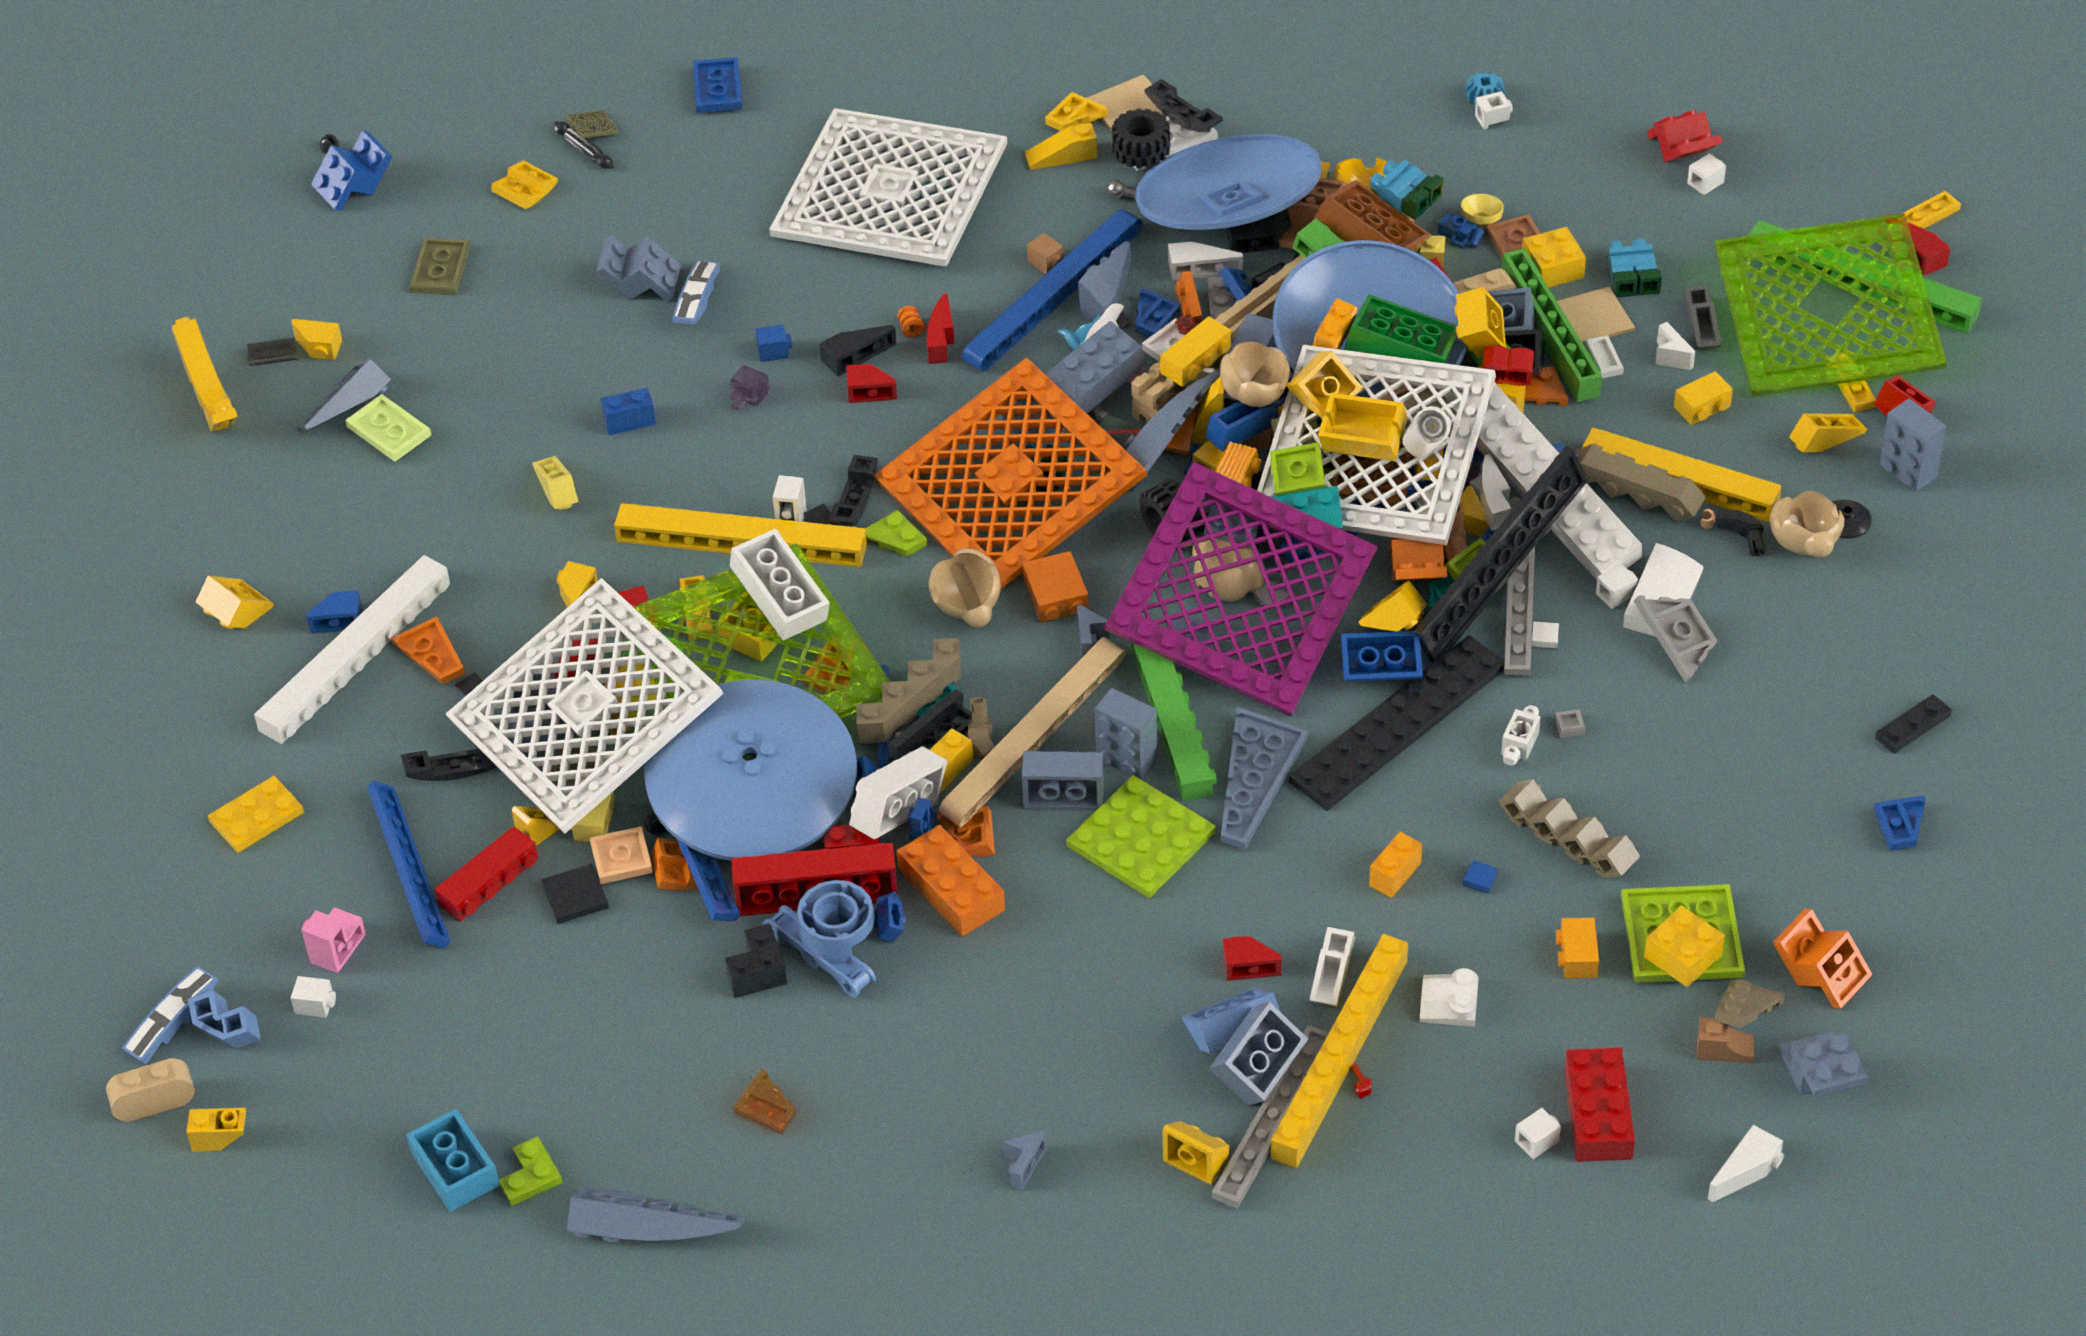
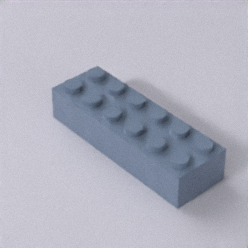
M1110 320L1045 375L1087 414L1147 364L1142 347ZM1016 400V406H1025L1027 400ZM1014 414L1013 420H1024V414ZM1031 414L1030 420L1041 419V414ZM1048 414L1047 419H1053V418ZM1002 415L1003 419L1007 420V415ZM1022 428L1012 429L1011 432L1013 434H1021ZM1029 428L1028 434L1039 433V428ZM1056 428L1045 429V434H1055ZM1043 442V444H1047V445H1049V444L1052 443V442Z

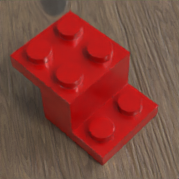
M1691 110L1677 117L1674 115L1653 123L1654 127L1647 130L1649 140L1658 138L1664 162L1706 152L1723 144L1721 135L1712 136L1705 111L1697 113L1696 110Z

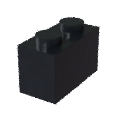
M1274 215L1248 224L1227 228L1230 250L1243 254L1278 249V228Z

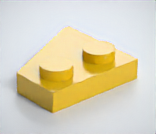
M1071 92L1045 117V124L1062 131L1069 126L1087 124L1107 116L1108 107Z

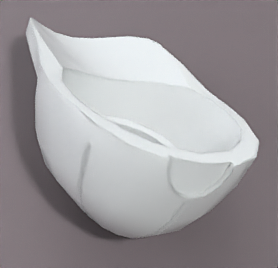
M1434 406L1425 407L1419 411L1403 437V445L1406 450L1413 456L1421 458L1439 446L1447 438L1451 430V420L1448 414Z

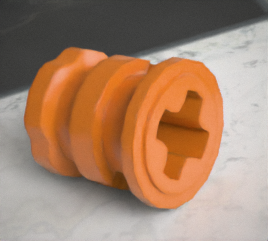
M904 306L898 311L897 318L905 337H916L923 333L925 324L921 320L916 307Z

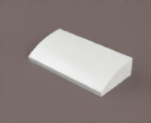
M1656 543L1625 611L1623 627L1655 636L1634 603L1636 597L1644 595L1645 599L1658 600L1659 597H1670L1674 600L1679 598L1691 599L1703 572V566L1675 549Z

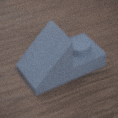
M1078 605V630L1081 655L1083 657L1097 643L1096 640H1100L1102 637L1110 639V632L1104 630L1107 623L1106 619L1083 605Z
M1038 1131L1003 1142L1004 1158L1012 1161L1008 1170V1174L1011 1177V1188L1022 1191L1047 1149L1045 1132Z

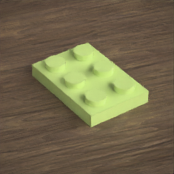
M383 394L345 420L347 428L394 462L431 436L429 427Z

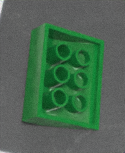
M1368 294L1351 326L1344 350L1446 364L1457 338V325Z

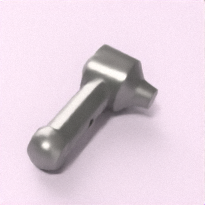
M1114 179L1109 183L1107 193L1111 198L1117 199L1123 195L1136 199V189L1126 187L1122 180Z

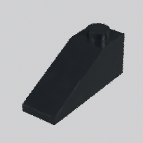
M887 325L838 333L820 343L821 361L837 376H840L847 372L846 365H860L897 344L895 327Z

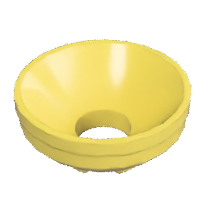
M1488 194L1469 195L1461 202L1462 216L1466 220L1475 223L1479 228L1497 222L1502 217L1504 210L1502 201Z

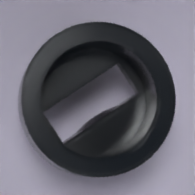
M326 134L325 137H322L320 141L321 151L327 154L330 146L339 147L336 136Z
M655 813L645 818L644 827L649 833L661 835L666 831V828Z

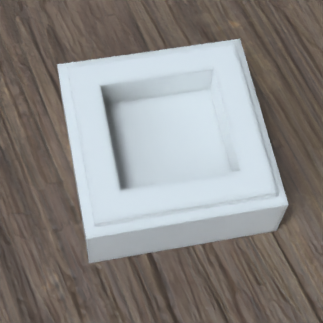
M1533 621L1532 647L1557 649L1559 623Z

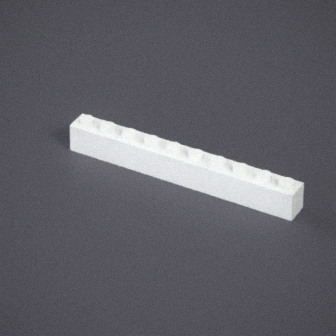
M423 555L254 714L258 731L280 744L293 736L303 723L311 719L313 714L323 704H326L340 688H343L357 672L361 671L374 656L378 655L382 648L391 641L392 637L398 635L401 630L412 623L421 611L429 607L431 602L448 588L450 580L447 567Z

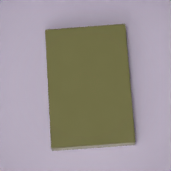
M424 238L409 285L410 293L457 295L471 247L470 240Z

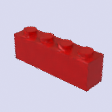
M513 826L435 888L438 906L459 922L472 915L479 906L493 898L500 889L513 882L525 869L533 866L536 860H538L536 843Z

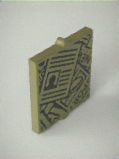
M603 110L567 114L566 119L572 125V129L576 130L581 138L618 134L619 131L614 125L613 119H610Z

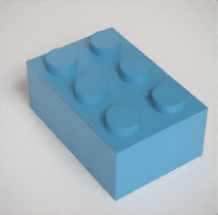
M457 1109L406 1134L412 1156L449 1212L500 1186L496 1166Z

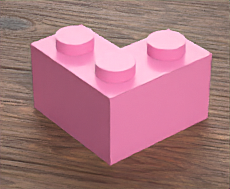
M335 907L329 915L315 911L310 919L304 922L301 930L310 963L335 973H339L366 935L362 917Z

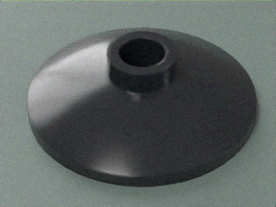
M1852 500L1833 501L1838 514L1840 510L1844 516V527L1840 538H1856L1869 530L1871 515L1866 507Z

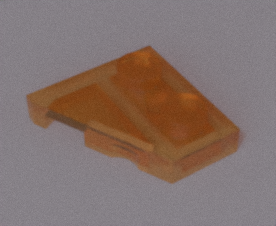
M761 1068L733 1107L734 1114L780 1135H783L797 1115L794 1105L783 1096L782 1090L778 1085H774L768 1077L767 1071Z

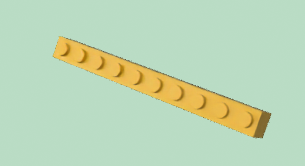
M621 503L614 524L617 542L731 554L733 547L776 528L799 561L852 567L862 566L867 547L865 528Z
M1382 934L1271 1139L1272 1160L1297 1169L1407 964L1408 942Z

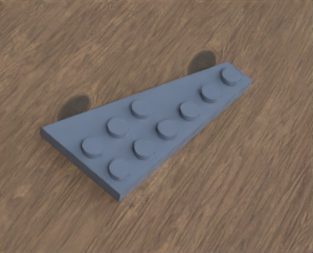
M1236 707L1221 842L1246 850L1308 739L1307 730Z

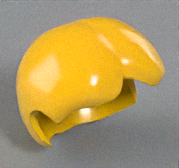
M1376 157V165L1369 168L1363 165L1361 159L1343 160L1336 165L1333 180L1349 184L1356 180L1378 196V192L1370 187V179L1375 173L1385 177L1383 168L1388 161Z

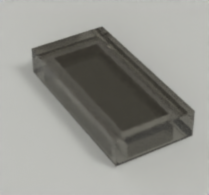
M295 337L247 344L250 366L298 360Z

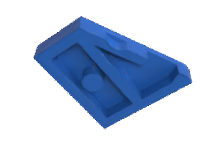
M1142 287L1140 289L1135 331L1151 337L1175 319L1181 312V304Z
M918 798L915 807H911L909 810L907 821L911 823L909 839L912 841L933 829L936 823L937 813L939 812L934 810L935 807L927 799Z

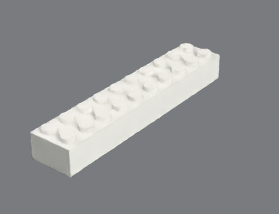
M1494 382L1476 447L1484 456L1487 454L1491 455L1503 477L1523 498L1559 453ZM1452 394L1446 399L1451 403L1458 398L1455 394ZM1459 405L1450 409L1452 413L1455 415V417L1457 415ZM1587 483L1550 527L1554 534L1596 580L1598 576L1619 564L1628 568L1642 558L1641 542Z

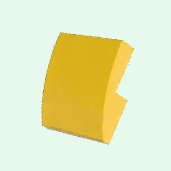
M523 160L508 167L507 176L493 182L491 191L524 209H528L553 189L558 183V178Z

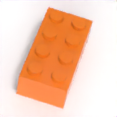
M941 825L936 826L897 850L898 871L962 937L1005 911L1004 890Z

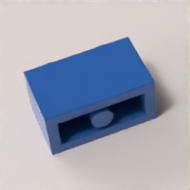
M648 387L600 398L603 419L608 435L656 425L654 406Z

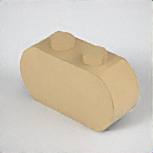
M1499 268L1453 283L1459 294L1484 287L1487 292L1518 289L1507 272Z
M170 1058L113 1076L106 1085V1092L113 1116L120 1121L131 1122L186 1105L194 1096V1086L187 1064L182 1060Z

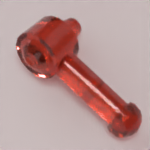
M1183 315L1175 321V325L1179 334L1186 335L1207 317L1192 319L1191 315Z

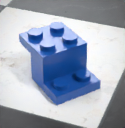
M362 130L352 150L330 146L311 185L334 209L342 210L351 191L373 195L393 156L370 132Z

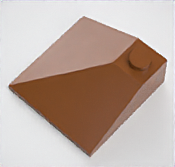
M1402 440L1399 450L1404 447ZM1406 452L1398 458L1404 465L1410 461L1411 454ZM1342 454L1335 461L1339 466H1342L1351 461L1347 454ZM1353 455L1364 470L1382 460ZM1390 461L1383 467L1389 474L1399 468V465L1396 461ZM1331 463V472H1332V471L1335 470L1336 468H1335V467L1333 466V464ZM1355 465L1343 471L1348 479L1360 473ZM1379 468L1368 474L1372 482L1384 476ZM1404 472L1392 478L1397 486L1408 480ZM1340 474L1330 480L1332 487L1345 482ZM1364 477L1352 483L1357 491L1369 485ZM1386 481L1379 485L1377 489L1383 495L1393 489V487ZM1349 486L1339 491L1341 497H1349L1354 494ZM1407 487L1401 490L1405 497L1407 495ZM1371 490L1361 497L1364 501L1371 502L1378 496ZM1397 493L1385 499L1391 506L1402 501Z

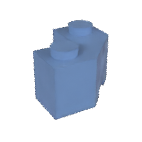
M214 990L188 999L192 1024L208 1035L235 1049L261 1041L257 1017L244 1006L228 1011L226 999Z

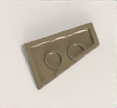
M1731 980L1716 1010L1714 1021L1743 1028L1758 1019L1759 1013L1767 1014L1772 1010L1773 1005L1781 1006L1784 1003L1786 994L1754 986L1746 980Z

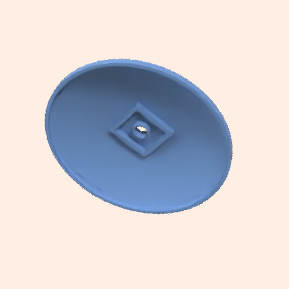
M1249 134L1219 138L1181 150L1152 167L1142 177L1136 188V202L1138 209L1146 218L1171 228L1208 230L1240 226L1274 215L1305 197L1320 179L1322 172L1321 160L1318 153L1310 145L1287 136Z
M1371 240L1342 242L1325 247L1309 255L1288 274L1275 300L1272 321L1273 334L1277 348L1285 354L1290 371L1294 374L1302 346H1313L1315 333L1322 324V321H1324V317L1328 314L1335 299L1339 298L1358 308L1356 314L1358 315L1365 299L1370 294L1458 326V318L1456 317L1454 306L1457 305L1456 295L1459 292L1450 279L1436 265L1407 248ZM1348 335L1339 350H1344ZM1458 337L1446 364L1460 365L1463 360L1467 345L1462 340L1460 341ZM1378 382L1369 387V389L1375 395L1382 391L1384 386L1381 382ZM1365 390L1355 395L1370 398Z
M740 680L719 684L718 686L724 694L645 763L646 792L654 813L664 827L679 841L703 854L731 861V858H741L743 856L792 853L811 845L837 823L845 812L854 792L857 777V760L855 748L846 726L838 715L823 701L800 688L785 683L768 680ZM748 753H753L757 756L754 760L750 761L742 758Z

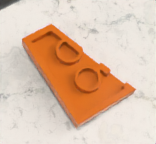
M1554 366L1543 367L1540 375H1532L1531 385L1525 387L1524 401H1536V405H1545L1546 402H1559V406H1568V397Z
M437 616L391 638L397 648L443 685L466 674Z

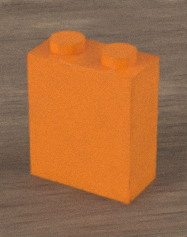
M1071 551L1022 563L1023 581L1040 623L1077 614L1078 605H1083L1089 609L1088 593Z

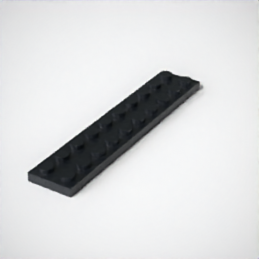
M1565 446L1559 455L1554 458L1550 466L1540 475L1539 479L1526 492L1518 505L1509 513L1504 522L1494 531L1490 539L1480 548L1472 561L1464 568L1463 572L1418 624L1414 633L1420 638V645L1430 662H1435L1455 645L1588 482L1574 449Z
M1470 635L1466 636L1422 671V679L1410 680L1289 775V783L1328 811L1504 671L1505 660Z

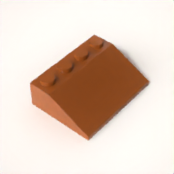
M1356 180L1327 196L1313 219L1317 218L1322 224L1328 226L1330 231L1339 239L1345 242L1356 240L1381 241L1395 244L1414 252L1431 236L1423 228Z

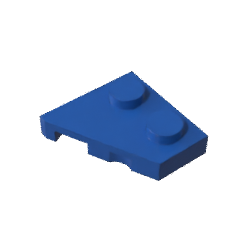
M1225 267L1219 272L1223 278V286L1235 296V303L1238 300H1242L1253 290L1250 284L1247 286L1243 281L1248 277L1245 271Z
M1925 795L1875 803L1874 812L1890 851L1916 847L1926 800Z

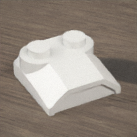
M1466 968L1458 969L1453 974L1423 975L1419 1022L1475 1027L1479 976L1474 971Z

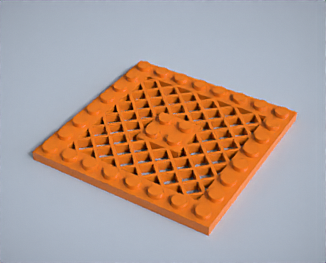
M1026 357L874 474V477L952 557L958 550L963 548L975 549L988 556L999 572L1002 590L1022 574L1023 562L1043 558L1148 474L1140 463ZM1016 400H1027L1026 405L1016 406ZM1014 414H1024V420H1013ZM1031 414H1041V419L1030 420ZM1048 414H1049L1053 419H1047ZM997 415H1007V420H997ZM1022 428L1021 434L1011 435L1012 429ZM1029 428H1039V433L1028 434ZM1056 428L1055 434H1045V429ZM1062 428H1064L1068 433H1062ZM978 429H988V435H977ZM995 429H1005L1004 435H994ZM1043 442H1054L1053 448H1043ZM1060 442H1071L1070 448H1060ZM1077 442L1083 447L1077 448ZM993 443H1003L1002 449H992ZM1014 443H1020L1019 448ZM1026 443H1037L1036 448L1026 449ZM959 444H969V449L958 450ZM976 444H986L985 450H975ZM1069 456L1068 462L1057 463L1058 457ZM1075 456H1086L1085 462H1075ZM1092 456H1093L1098 462H1092ZM1028 457H1035L1034 463ZM1041 457H1052L1051 463H1040ZM984 458L983 464H973V459ZM940 459H950L949 465H939ZM967 459L964 465H956V460ZM1090 470H1101L1100 476H1090ZM1043 471H1050L1049 477H1045ZM1056 471H1067L1066 477H1055ZM1073 471H1084L1083 477H1072ZM948 473L947 479L936 480L937 474ZM954 473H964V479H953ZM971 473H975L977 479H970ZM931 474L930 480H920V475ZM1071 485H1082L1081 491L1070 492ZM1037 486H1047V492H1036ZM1054 486H1064V492H1053ZM969 487H979L978 493L968 494ZM921 488H928V493L926 494ZM935 488H945L944 494H934ZM952 488H962L961 494H951ZM987 488L991 493H985V489ZM1062 500V506L1051 507V501ZM1017 501H1028L1027 507H1017ZM1034 501H1045L1044 507H1034ZM949 502H960L959 508L948 509ZM966 502H977L976 508H966ZM983 502H994L993 508H982ZM1000 502H1001L1003 505H1005L1006 507L1009 506V505H1010V507H1008V508H999V507H1000ZM936 503H943L942 508ZM1043 515L1042 522H1031L1032 516ZM981 516H991V522L980 523ZM998 516H1009L1008 522H997ZM1015 516H1026L1025 522H1014ZM951 517H957V522H955ZM964 517H974L973 523H963ZM966 531H972L971 537L966 533ZM989 531L988 537L978 538V532ZM996 531H1006V536L995 537ZM1013 531H1023V537H1012ZM980 546H987L986 552ZM993 546H1004L1003 552H993Z

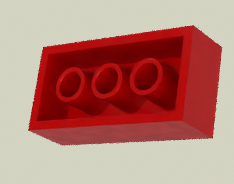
M1622 1047L1566 1050L1564 1074L1576 1162L1633 1160L1635 1136Z

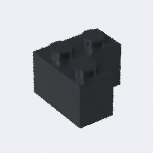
M771 923L744 930L748 952L725 958L727 976L734 998L786 985L785 964Z

